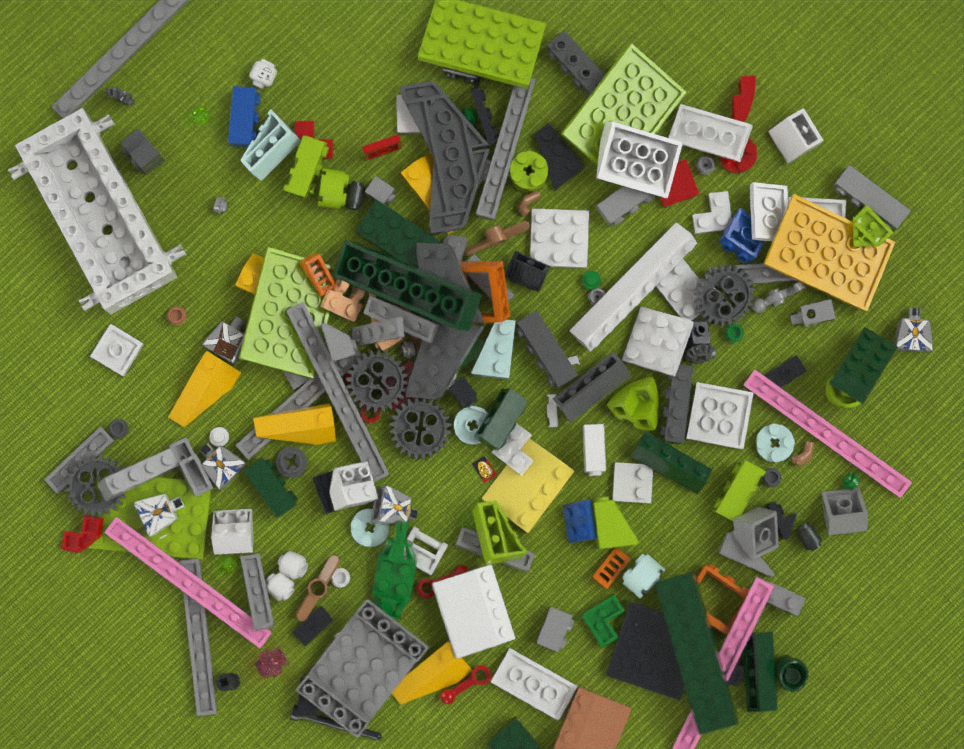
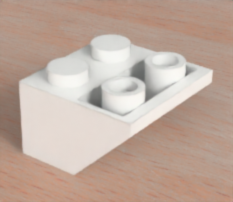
M804 108L787 117L768 131L787 164L819 146L824 141Z
M368 462L334 469L329 491L334 511L367 504L378 499Z
M252 509L213 511L211 539L214 555L253 552Z

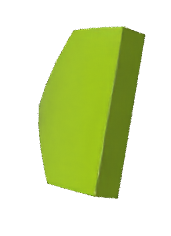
M865 205L853 217V246L878 247L894 233L868 205Z

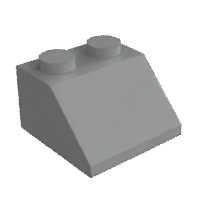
M326 323L321 324L332 361L356 355L355 350H358L355 339H351L349 335Z
M855 488L851 491L843 489L821 492L824 520L829 535L867 531L868 512L860 488Z
M757 507L734 518L735 538L750 559L755 560L779 547L777 511Z

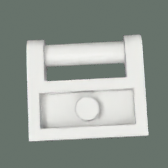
M414 526L407 540L413 542L414 538H417L438 550L437 554L434 555L414 543L412 546L417 558L416 567L432 575L448 544L440 543L420 532L419 528ZM404 547V556H405V557H406V547Z

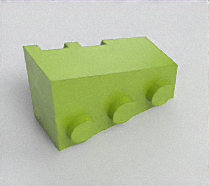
M303 135L295 156L294 166L289 172L291 176L288 185H285L283 188L284 191L302 197L314 195L317 188L315 180L317 176L320 177L323 168L321 162L323 158H326L329 147H326L327 142Z
M746 460L740 462V464L736 463L731 472L734 474L731 481L727 480L722 489L725 491L722 498L718 497L713 505L716 508L714 513L734 523V518L741 516L748 504L749 498L757 489L756 485L761 476L764 477L766 473L763 469Z
M497 501L476 504L472 509L485 565L522 559L528 552L525 547H522L516 532H513L508 519Z

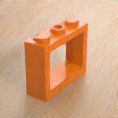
M503 261L460 262L459 264L466 280V272L489 273L494 313H480L483 321L504 322L508 319L510 311Z
M712 564L709 566L703 565L696 576L698 584H700L707 573L744 598L727 625L707 613L710 624L728 636L750 590L743 585L741 588L735 585L736 580L727 574L725 577L718 573L720 570Z

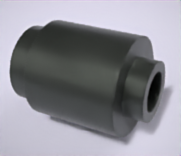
M351 181V184L346 186L345 208L360 210V206L363 205L365 187H362V183Z
M806 522L795 529L796 536L806 550L814 551L821 546L822 538L813 525Z

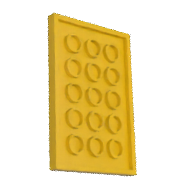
M793 194L763 265L863 312H867L895 241L887 239L878 247L853 246L852 221Z

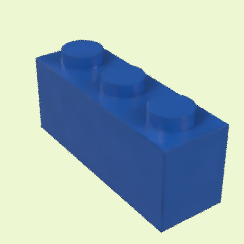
M233 86L228 137L230 146L248 148L251 141H255L257 137L255 124L259 122V113H256L257 105L260 106L261 94H258L256 88Z

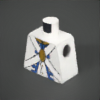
M167 494L134 503L147 533L151 537L178 520L175 511L185 507L180 496L170 501Z

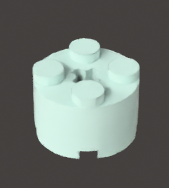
M644 554L636 560V567L633 570L629 569L623 575V584L640 599L643 597L642 592L646 594L655 585V582L659 580L661 575L659 572L664 573L666 571L650 555L645 556Z

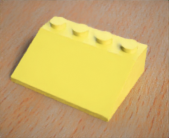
M530 438L521 448V451L534 462L523 476L506 465L482 497L485 502L496 500L505 516L527 533H529L574 473L573 469Z

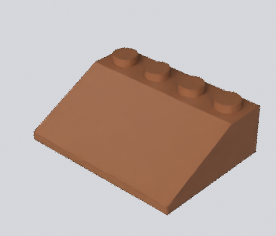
M578 686L552 749H616L632 708Z

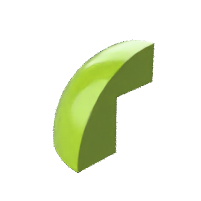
M653 376L628 384L610 399L607 406L621 421L626 419L632 422L633 427L637 429L656 430L659 419V395Z

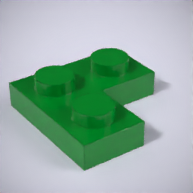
M614 594L581 614L602 648L618 638L608 621L624 612L623 607Z

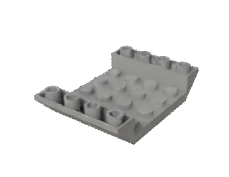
M366 599L313 666L296 691L358 738L376 712L413 665L420 660L429 646L370 600Z

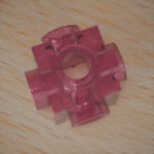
M276 647L270 652L267 649L258 656L260 660L254 663V665L266 680L271 675L275 678L282 673L283 670L281 668L289 663L281 649Z

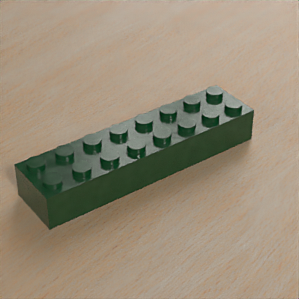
M348 240L344 241L333 273L335 278L463 331H469L482 294L358 242Z
M695 571L655 582L699 735L736 726L739 720Z

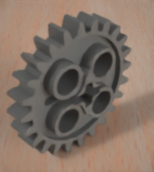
M725 264L724 268L718 265L717 271L711 268V274L704 272L706 278H699L702 284L695 286L699 289V292L694 293L698 297V299L694 300V303L698 305L696 310L701 312L699 315L703 318L705 317L707 322H711L714 325L719 323L721 326H724L725 322L731 326L732 320L738 323L739 316L745 318L743 312H750L747 306H752L753 303L750 302V299L755 298L751 294L755 288L750 286L753 281L748 279L749 275L744 273V270L741 268L738 269L735 265L730 267L728 264ZM729 278L727 285L723 286L724 281ZM715 283H717L719 288L725 292V295L734 303V307H732V305L726 299H724L725 297L723 296V294L720 291H718L717 288L714 286ZM715 292L714 296L709 299L710 293ZM740 292L739 297L735 299L736 293ZM726 305L725 310L720 312L721 307Z
M378 350L377 355L370 351L369 357L363 353V360L357 357L356 362L358 364L351 363L350 365L354 370L347 371L352 376L346 378V381L351 383L346 386L347 389H352L349 396L356 397L353 401L354 403L361 402L359 408L366 405L367 412L371 407L374 413L377 412L378 408L383 413L386 406L389 410H392L391 404L393 403L397 406L399 404L397 398L401 400L404 398L400 393H406V389L403 386L408 385V382L403 379L408 377V374H402L405 367L399 368L401 360L394 362L395 355L388 358L387 351L384 356H381L380 350ZM374 364H381L383 371L380 373L373 370ZM366 368L370 370L375 379H381L380 384L389 392L388 395L379 384H373L374 379L365 371ZM359 377H367L369 383L367 385L359 384ZM393 378L396 381V385L388 387L385 382L386 379ZM372 391H379L382 395L381 399H373L371 396Z
M415 398V403L408 399L407 406L401 403L403 409L396 408L395 410L398 415L391 416L395 419V422L389 423V425L394 427L389 433L395 434L391 441H398L395 447L402 446L401 453L407 450V457L414 453L415 459L418 458L419 454L425 459V454L427 453L430 457H433L432 451L439 454L438 447L445 448L442 442L449 441L445 434H451V431L446 430V427L451 426V423L445 422L449 416L442 415L445 409L439 411L440 404L438 403L433 406V400L431 399L429 403H426V398H423L422 402ZM424 411L422 425L426 429L421 431L420 444L416 445L418 430L415 429V426L419 425L420 413ZM409 412L417 414L418 418L414 423L407 421L406 416ZM428 415H435L436 423L434 425L426 423ZM407 431H412L415 434V438L411 442L404 439V434ZM425 434L433 435L434 440L431 444L423 442Z
M102 454L99 455L98 459L94 455L91 456V460L84 457L85 463L82 464L80 461H77L79 467L72 466L71 468L74 473H67L71 480L65 481L66 484L70 485L65 491L71 492L67 499H74L71 505H78V512L84 509L83 514L85 516L89 511L93 518L96 512L100 517H103L104 511L110 515L111 508L117 511L116 504L123 505L120 501L121 498L127 499L122 494L106 502L99 489L101 502H97V491L92 487L96 485L93 470L97 469V481L99 483L103 480L101 479L103 471L109 470L110 475L123 469L122 466L116 467V460L110 463L111 458L109 456L105 460H103ZM90 473V481L83 483L81 480L82 475ZM87 492L93 493V499L90 502L84 501V495Z

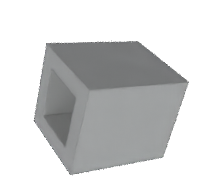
M375 176L365 190V194L374 201L377 199L384 205H390L396 197L394 195L395 189L377 176Z

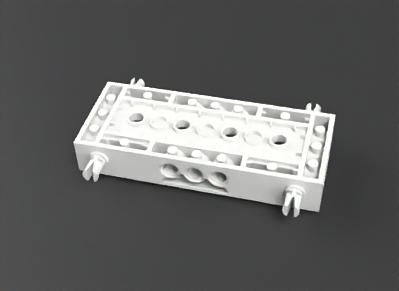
M81 108L16 144L15 146L23 162L8 169V171L12 174L13 180L27 172L31 174L94 291L92 294L79 300L81 304H85L82 306L84 311L100 302L104 310L111 315L178 278L171 266L172 262L187 254L184 250L180 251L183 249L181 244L165 252L156 239L100 137V132L115 125L110 115L108 114L100 120L93 122L84 109ZM71 161L77 162V167L74 170L68 169V164ZM93 193L95 194L94 201L86 202V195ZM112 226V233L105 235L103 233L104 227ZM124 258H129L131 261L130 265L123 268L121 261Z

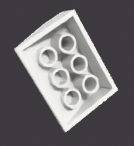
M605 122L600 140L596 178L668 198L683 143L615 122Z
M492 565L432 584L455 658H460L515 639Z

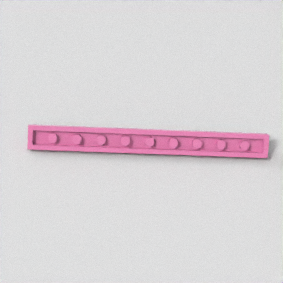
M754 369L743 384L901 498L911 485L912 481Z
M118 517L114 519L104 532L257 647L261 648L272 634L268 629L254 631L251 616Z
M756 577L719 653L727 682L774 588V585ZM692 710L672 749H695L701 735L698 733Z

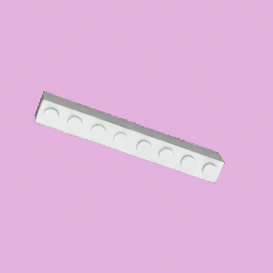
M675 223L570 330L575 339L590 352L597 347L626 318L627 314L694 248L697 242L692 234L678 223Z

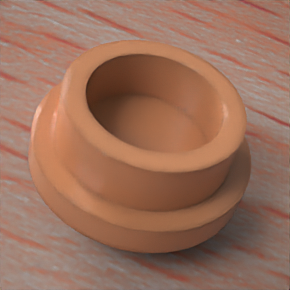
M179 306L172 307L167 313L168 321L176 326L183 324L187 317L185 310Z

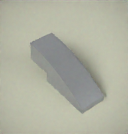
M187 437L167 447L173 452L179 464L178 469L195 497L213 489Z

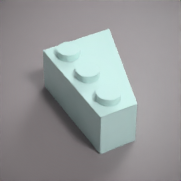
M271 109L268 112L269 117L265 124H261L258 129L260 132L255 141H251L240 160L261 181L301 142L300 138Z
M505 320L504 322L494 323L471 372V376L509 380L515 321Z

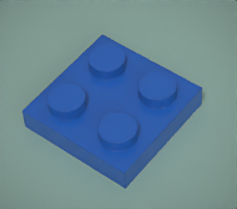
M591 500L562 505L569 543L598 538Z

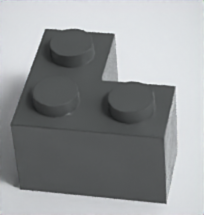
M139 129L135 130L121 142L124 147L122 151L128 158H133L130 161L140 173L144 171L148 175L165 161Z

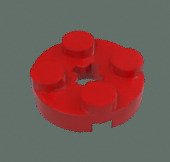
M748 138L741 161L737 162L719 156L721 165L725 170L734 174L748 171L757 159L756 145Z

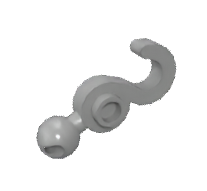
M798 282L781 291L777 288L768 293L769 297L755 299L752 310L757 313H763L768 305L773 304L776 307L785 302L784 298L806 287L804 283Z

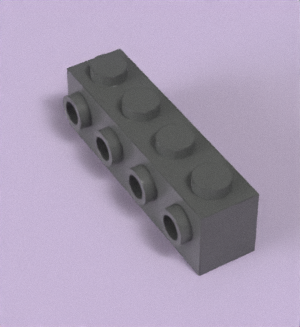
M565 30L547 45L548 56L553 61L557 60L562 72L565 75L569 74L573 78V84L578 89L582 88L586 93L584 94L585 97L588 98L605 76Z
M537 310L516 323L515 331L517 335L527 343L525 345L526 349L531 355L534 354L536 357V364L541 371L544 370L547 374L546 380L551 387L554 386L558 389L578 376Z
M612 352L552 399L562 414L572 422L631 375L621 359Z
M679 365L675 377L667 376V380H670V386L666 387L665 399H668L667 406H664L663 418H666L665 426H661L660 437H663V442L684 443L693 366Z

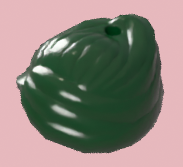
M783 655L779 658L776 672L782 688L792 693L803 689L809 677L808 669L804 662L789 655Z

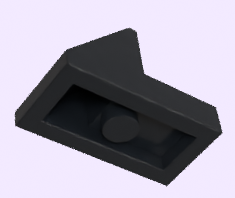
M776 501L767 504V509L777 511L778 533L781 539H788L798 513L783 518L784 511L780 504H776Z

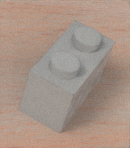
M768 582L774 585V588L767 603L798 616L806 598L772 582Z
M550 606L536 643L557 652L559 648L563 649L567 638H564L566 631H571L574 623L572 615Z

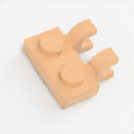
M337 279L333 291L327 290L320 307L355 322L362 307V304H359L358 301L363 298L366 291L353 286L349 298L342 296L350 284Z

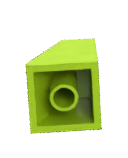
M608 497L596 498V502L592 503V509L598 536L596 538L597 549L639 544L638 539L614 500H609Z

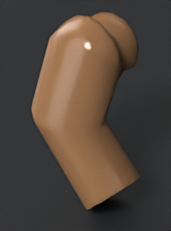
M537 190L522 198L517 206V212H520L521 216H525L530 212V209L527 207L529 204L540 199L539 192Z
M805 442L804 451L799 455L795 454L792 457V463L803 466L811 461L815 443Z

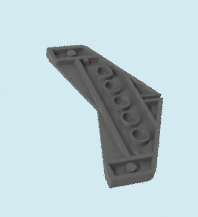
M429 81L400 86L402 99L434 157L429 216L430 234L434 235L461 230L467 223L489 153V149L473 152L472 150L488 147L489 144L435 82Z
M417 243L416 253L420 269L470 289L456 254L450 245ZM477 307L472 322L484 323ZM429 318L430 321L439 324L432 343L422 340L407 385L406 397L441 398L484 327L471 326L469 331H463Z

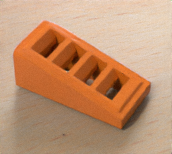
M313 253L299 262L320 296L325 295L328 289H334L335 282L319 253ZM317 268L320 269L318 272L313 273V271ZM321 275H324L323 278H321L320 280H317L318 277H320ZM328 281V284L321 288L320 285Z
M615 547L592 577L608 589L631 559ZM615 554L624 560L622 564L613 557ZM612 560L619 568H614L609 564V561ZM605 566L611 569L614 572V574L611 575L610 573H608L604 569ZM602 572L609 578V580L606 581L599 574Z

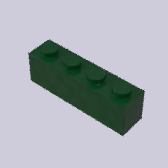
M646 431L631 454L632 458L697 495L706 484L713 470Z
M752 632L743 649L747 712L777 710L773 632Z

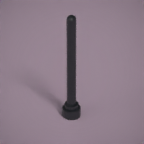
M294 704L290 717L291 720L302 721V719L349 732L335 720L320 715H317V718L297 717L298 705ZM364 729L360 734L375 740L382 738L381 733L369 729Z

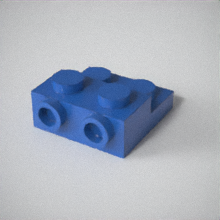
M739 208L718 242L722 244L724 251L735 253L740 262L750 263L756 259L765 241L752 240L751 215Z

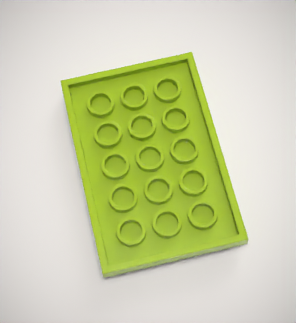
M435 0L417 60L528 89L547 23L460 0Z
M629 44L562 131L561 135L598 166L600 140L605 122H615L655 134L686 94V91L637 47Z
M267 247L238 359L313 379L316 370L286 310L304 302L323 340L324 332L321 324H327L330 314L329 310L320 307L325 295L320 296L303 271L299 262L305 259L304 257ZM325 264L336 283L338 278L333 277L335 266ZM317 268L313 271V273L318 272L320 269ZM321 275L320 277H318L317 280H320L321 278H323L324 275ZM328 281L321 284V288L327 285Z
M96 471L95 489L97 491V502L100 503L101 499L99 495V487L97 486L98 481ZM102 472L101 479L110 476L111 473ZM160 477L124 493L127 499H120L123 505H115L117 511L111 508L110 515L105 511L103 512V517L101 518H104L101 537L88 547L92 549L130 552L104 533L114 519L118 517L169 556L204 559L211 490L195 497L185 480ZM162 494H167L170 501L180 496L185 507L175 511L178 520L155 536H149L134 503Z

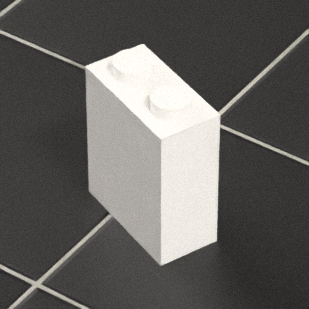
M604 424L584 425L582 427L584 473H589V476L602 475L601 472L606 471Z

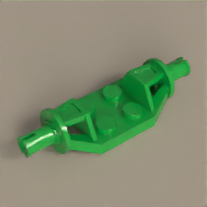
M402 520L396 521L395 536L386 538L387 543L378 555L372 592L375 605L394 620L401 619V612L412 597L417 558L412 547L413 542L406 539L409 522L404 521L402 525ZM404 547H406V557L404 556Z

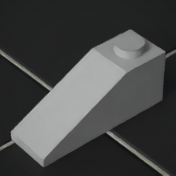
M734 531L732 533L726 532L717 554L769 577L774 576L773 571L761 557L755 560L750 559L735 538Z

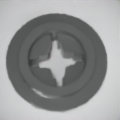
M116 87L106 88V95L113 100L126 105L134 104L135 99L132 98L131 94Z
M707 344L695 345L686 351L685 358L689 363L703 364V362H709L710 359L715 357L716 350L713 346Z
M287 447L277 456V469L286 477L300 476L307 466L306 455L299 448ZM296 455L295 462L299 467L292 465L287 470L289 463L284 458L292 459Z

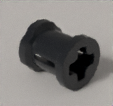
M235 673L221 674L216 680V685L221 691L238 689L241 683L239 676Z

